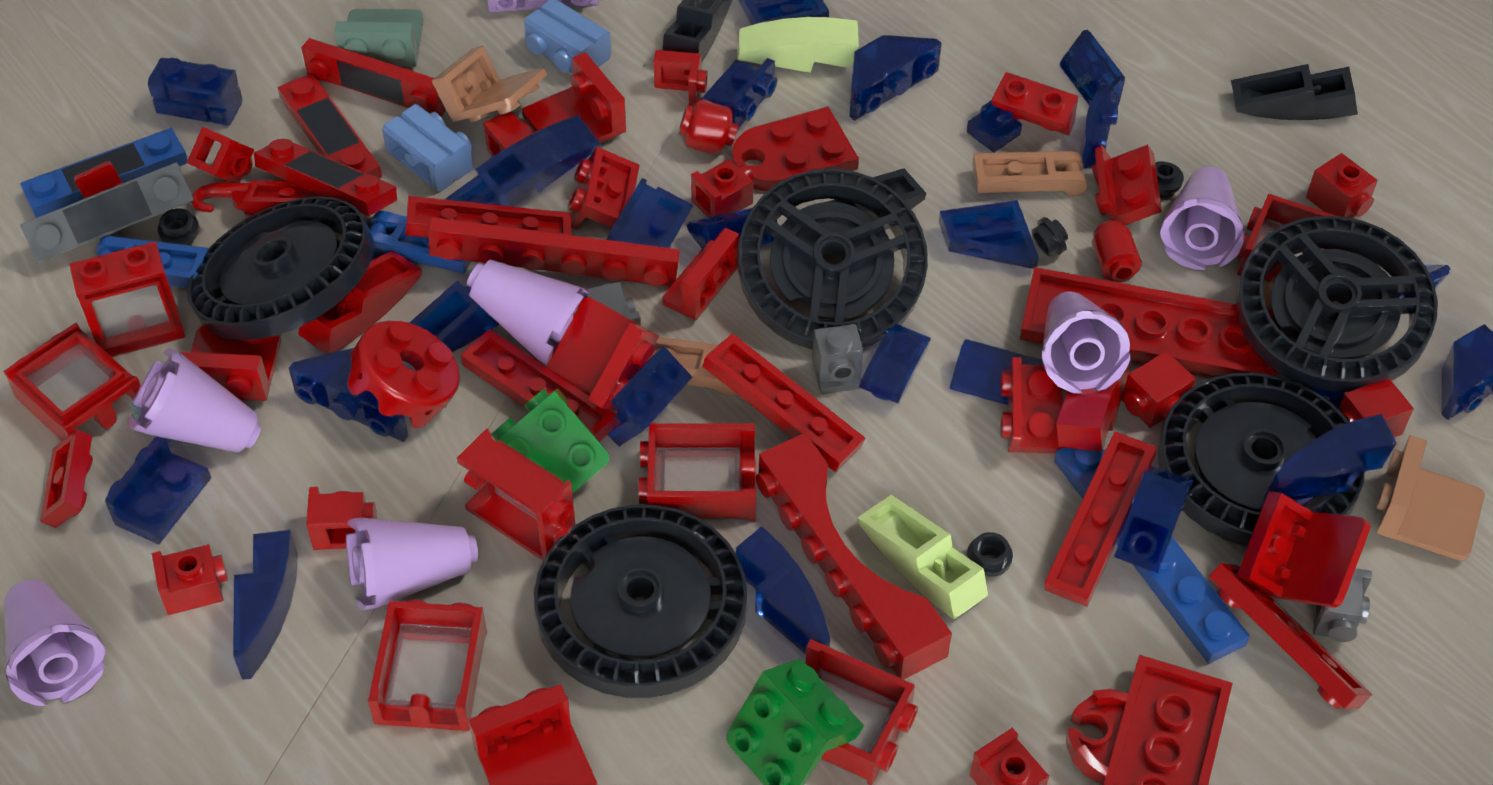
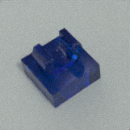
M991 100L981 107L980 113L968 121L966 132L995 153L1021 135L1022 123L1012 116L1011 111H1004L1002 108L993 106Z

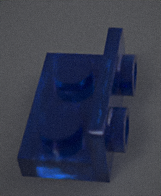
M767 58L759 68H755L736 59L701 99L729 107L733 114L732 123L738 124L739 129L745 121H750L753 118L760 103L765 98H770L774 93L778 82L775 76V61Z
M665 347L657 350L611 399L612 404L618 410L614 417L619 422L607 435L619 447L643 432L693 378Z
M155 436L147 447L140 450L133 465L125 475L110 487L105 503L116 526L160 545L210 481L211 475L207 467L172 453L166 438Z

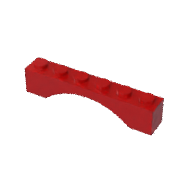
M803 433L760 453L759 473L756 474V483L760 492L765 498H772L778 507V513L784 526L789 531L794 530L801 539L802 549L807 559L812 564L818 563L825 573V580L831 593L836 598L841 597L849 607L851 620L857 630L868 634L874 643V650L880 663L887 669L891 667L896 676L904 680L947 658L952 632L928 599L905 591L877 576L863 565L842 541L833 525L827 506L828 463L807 434Z

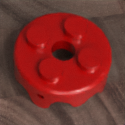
M390 320L376 323L364 332L349 356L352 360L351 372L348 378V389L351 394L359 395L365 391L372 392L378 400L379 412L382 415L409 416L413 428H421L428 424L439 411L447 407L458 390L460 381L459 367L451 350L435 335L415 324ZM402 361L412 365L415 370H411L405 367L402 364Z

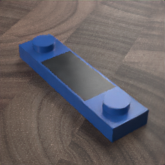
M169 128L21 182L20 185L35 218L83 200L84 197L75 184L74 177L104 162L110 161L122 182L126 183L176 162L179 166L185 165L188 158L173 128Z

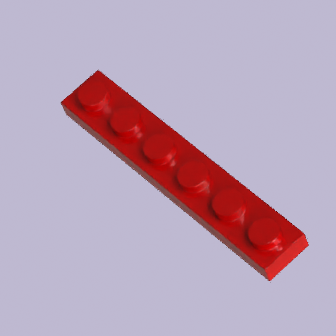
M431 217L429 256L441 257L447 260L458 259L481 262L484 264L489 260H494L531 271L559 272L571 276L582 275L605 278L611 281H629L656 287H671L676 281L680 249Z

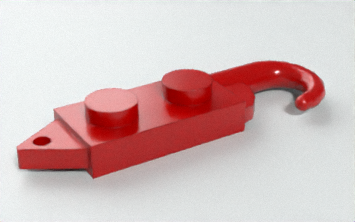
M251 180L250 183L216 182L201 186L193 192L194 200L190 201V203L198 211L211 213L214 211V206L203 203L204 200L210 198H232L236 209L244 211V215H254L283 202L323 196L289 181Z

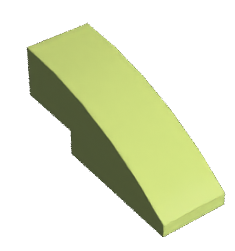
M801 17L762 22L743 27L738 31L737 60L811 73L814 62L851 68L859 47L858 21L830 17Z
M893 495L888 496L857 517L860 527L891 564L919 592L953 620L988 596L984 568L955 550L952 546L951 535Z

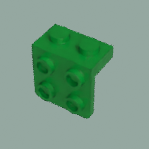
M558 388L550 395L543 389L524 405L529 411L526 416L517 423L511 417L508 418L491 433V436L496 442L499 440L557 476L563 480V484L569 480L572 484V493H574L608 464L610 455L567 405L568 399Z
M799 658L761 673L726 733V741L764 785H805L826 751L856 740L864 725L850 711L848 705L826 686L815 670Z

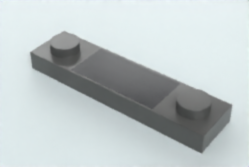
M176 162L20 224V227L37 263L181 206L194 199Z

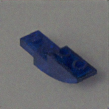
M578 115L562 120L525 137L490 158L475 169L478 174L476 177L445 199L510 206L534 188L539 193L578 165L582 158L586 159L596 147L601 148L602 145Z

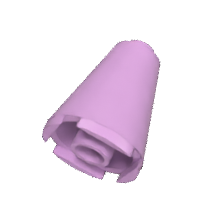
M1206 166L1194 171L1162 221L1160 236L1165 245V251L1171 259L1181 266L1194 270H1206L1207 266L1220 264L1219 267L1230 263L1239 254L1243 245L1244 227L1229 178L1219 168Z
M489 260L485 265L478 263L472 270L466 283L467 286L471 287L469 296L533 356L547 366L573 320L575 310L583 299L590 297V292L582 287L494 260Z
M1064 292L1057 295L1048 307L1042 346V362L1047 375L1058 387L1072 393H1082V389L1096 388V391L1108 388L1120 379L1130 361V341L1125 328L1116 318L1083 295L1076 292Z
M172 348L166 349L163 353L169 357L167 361L162 363L156 360L141 384L133 405L141 409L138 419L129 416V428L143 434L236 453L241 452L245 447L251 448L261 431V425L257 423L258 414L180 352Z
M361 517L348 520L347 525L355 529V533L346 534L347 563L351 586L361 585L363 597L355 598L360 611L373 610L388 604L389 601L399 600L468 573L471 569V563L477 562L478 559L476 539L474 535H467L464 527Z
M26 580L16 584L8 591L4 599L6 677L15 695L21 701L35 706H47L45 700L61 698L62 702L65 703L89 691L100 679L105 669L103 660L106 650L98 634L47 583L41 580Z

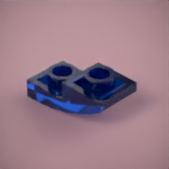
M1101 86L1098 89L1087 112L1080 147L1083 169H1092V165L1096 163L1095 148L1103 145L1106 150L1110 125H1116L1118 105L1117 102H1111L1109 86Z
M899 324L889 328L874 353L861 379L859 388L871 392L872 395L879 399L890 400L899 404L912 381L916 368L927 352L931 338Z

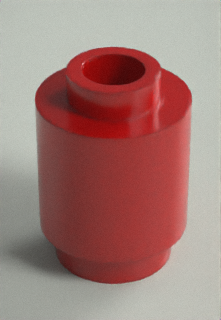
M1113 220L1100 224L1094 230L1092 247L1103 277L1109 281L1117 282L1131 279L1140 270L1142 260L1130 229L1125 227L1122 222Z

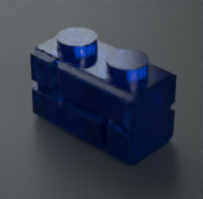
M162 57L148 78L147 84L153 97L152 101L155 111L159 114L204 122L210 121L229 126L242 105L243 98L240 87H238L236 71L233 69L221 68L213 64L204 65L186 62L178 58Z

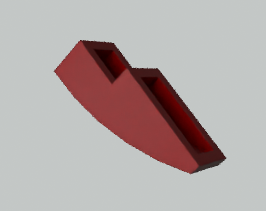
M393 250L372 260L367 271L351 292L333 308L316 319L300 326L298 335L326 355L334 353L356 339L387 314L420 279L422 269Z
M1129 365L1121 378L1106 389L1096 391V388L1082 389V393L1067 391L1056 422L1059 447L1103 452L1108 431H1113L1130 369Z

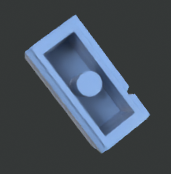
M549 0L541 6L540 10H535L525 18V42L529 50L535 55L539 56L542 54L549 58L562 72L567 73L570 71L573 73L572 57L584 52L588 54L598 67L610 59V32L558 0Z
M414 104L402 112L401 117L396 116L384 124L382 132L386 151L436 191H443L454 183V179L459 180L472 170L471 142L464 133L460 131L454 133L446 127L443 119L436 112L429 114L419 105Z

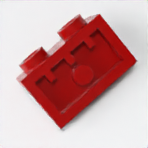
M1005 72L992 97V105L998 107L997 112L1006 114L1013 119H1021L1042 126L1048 131H1057L1070 135L1075 124L1078 95L1015 74Z
M1148 144L1113 158L1110 157L1103 145L1095 148L1096 163L1092 165V172L1099 185V192L1095 194V200L1103 216L1108 215L1112 221H1120L1125 226L1162 212L1155 156Z
M600 147L595 148L588 160L582 158L574 174V180L578 182V186L573 191L568 203V210L572 211L571 227L578 229L587 217L623 232L630 221L640 165Z
M724 228L715 241L710 240L663 295V305L697 320L738 269L739 234Z
M1012 357L1008 370H1002L1000 376V395L1008 396V412L1001 413V438H1008V452L1056 454V451L1063 449V447H1059L1056 426L1062 407V388L1058 387L1047 375L1044 365H1023L1021 357Z

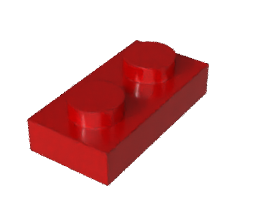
M76 429L53 448L40 517L41 523L57 528L71 516L78 515L84 507L87 493L84 491L85 479L93 461V457L90 455L92 435Z

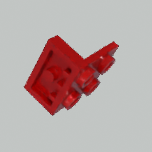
M586 52L572 57L573 75L570 76L572 87L522 108V116L534 131L538 130L542 136V141L557 160L568 158L626 132L625 98Z

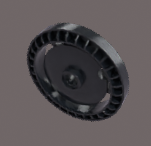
M835 168L815 169L793 175L777 183L767 191L751 209L743 225L738 246V274L741 288L750 307L759 319L777 335L793 344L813 350L815 329L856 324L862 347L870 346L889 336L904 323L914 310L923 290L928 268V251L923 229L915 213L904 199L889 186L870 176L851 170ZM818 199L846 200L872 211L879 219L873 218L855 206L839 202L817 203L800 210L796 206ZM782 215L785 216L787 220L782 225L775 222ZM890 229L895 238L889 239L885 230ZM767 233L774 237L770 252V269L775 285L789 303L793 301L806 302L810 306L809 317L787 306L769 286L763 273L760 259L761 245ZM901 250L903 278L892 298L880 309L863 318L843 322L844 319L866 312L884 296L894 272V252ZM834 254L841 258L842 262L832 265L827 263L823 256ZM818 318L834 320V322L819 321Z
M300 198L269 207L235 225L211 245L204 257L205 264H200L196 270L199 275H196L193 279V274L189 279L187 289L189 303L202 325L212 334L225 339L257 340L291 331L333 308L359 283L367 271L373 256L374 241L372 233L359 210L347 201L337 198ZM334 232L342 234L340 245Z
M1318 216L1303 218L1285 224L1269 233L1255 246L1247 258L1237 287L1236 307L1238 320L1245 338L1254 351L1271 368L1288 379L1307 387L1332 392H1351L1368 384L1388 379L1393 381L1405 374L1419 360L1433 334L1437 321L1438 300L1435 285L1427 267L1417 254L1401 239L1381 227L1362 220L1341 216ZM1281 263L1284 267L1278 273L1270 295V307L1274 323L1265 306L1262 289L1263 281L1269 272ZM1398 292H1402L1405 298H1400ZM1332 300L1337 301L1341 304H1335L1332 302ZM1401 314H1409V325L1405 335L1396 344L1383 352L1371 355L1384 347L1393 337ZM1280 330H1289L1298 336L1296 343L1291 341Z
M1232 373L1217 376L1197 384L1184 393L1172 406L1165 420L1158 447L1159 469L1164 484L1175 503L1189 518L1205 530L1227 541L1248 547L1268 492L1282 493L1302 506H1306L1319 495L1323 487L1334 488L1328 497L1308 509L1312 512L1349 516L1364 484L1366 466L1363 449L1355 430L1346 417L1331 402L1315 391L1295 381L1275 375ZM1199 421L1202 423V426L1195 441L1194 456L1198 471L1204 481L1192 466L1186 446L1187 433ZM1308 431H1310L1321 442L1323 446L1313 442L1308 436ZM1329 466H1333L1334 470H1329Z
M629 505L611 508L594 514L574 525L565 536L562 535L546 554L538 571L534 588L535 617L541 640L551 658L566 674L581 684L605 694L625 698H651L668 695L691 687L711 675L726 661L737 645L745 625L747 610L745 573L739 557L729 542L714 527L694 515L658 505ZM695 557L710 570L714 577H707L704 568ZM582 563L590 572L584 576H575L571 588V608L577 627L585 638L593 644L592 648L581 642L569 629L560 610L562 594L568 580ZM711 595H722V600L711 601ZM637 597H646V598H648V599L643 600V601L634 600V599L637 598ZM706 619H715L709 629L695 643L682 651L660 659L633 661V659L658 658L675 652L689 643L698 634ZM608 653L617 656L618 658H612L605 654Z

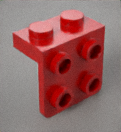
M587 297L580 303L573 316V320L548 363V368L589 395L588 400L603 409L619 411L620 407L631 396L634 389L633 383L639 372L651 359L659 335L596 299Z
M201 326L196 330L191 352L180 353L238 399L267 401L281 344V336L279 334L257 340H233L212 334L204 326Z
M1268 492L1237 577L1273 598L1333 608L1339 607L1343 603L1371 525L1362 517L1312 512L1282 493Z
M561 684L549 689L539 688L533 690L523 699L504 706L488 707L481 711L478 716L468 719L474 749L489 785H597L596 778L571 724L569 701Z

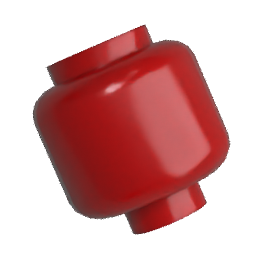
M699 99L693 106L687 104L678 134L684 136L683 140L686 147L716 156L723 150L725 145L732 147L739 125L732 123L733 114L729 107L705 99Z

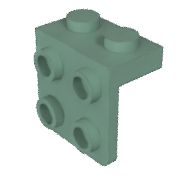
M353 9L348 14L347 22L336 21L334 33L337 47L399 67H417L424 21L423 13L420 10Z

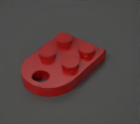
M829 106L752 127L736 139L732 150V162L737 166L742 164L748 166L755 179L753 188L761 191H769L777 183L793 175L810 170L835 168L853 171L857 170L859 166V157ZM748 160H758L762 163L756 166L747 165L744 162Z

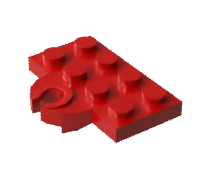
M1139 654L1128 694L1113 689L1093 690L1092 695L1077 705L1073 711L1071 722L1078 726L1094 725L1102 731L1104 737L1098 740H1091L1085 737L1078 729L1068 728L1066 746L1072 762L1085 776L1102 785H1208L1233 683Z

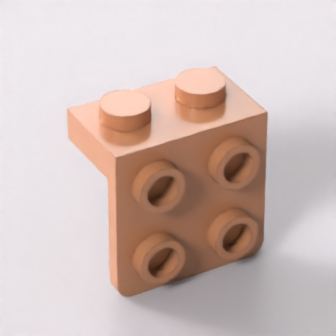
M482 45L469 50L434 78L432 83L452 122L467 118L470 122H476L495 110H498L499 114H505L516 109L521 104L519 101L521 97L528 96L540 88L538 83L547 76L544 67L500 79Z
M1409 435L1403 451L1394 449L1386 470V475L1392 476L1391 484L1384 483L1376 508L1383 510L1377 534L1458 561H1464L1469 557L1472 550L1485 493L1477 486L1421 469L1420 466L1427 440Z

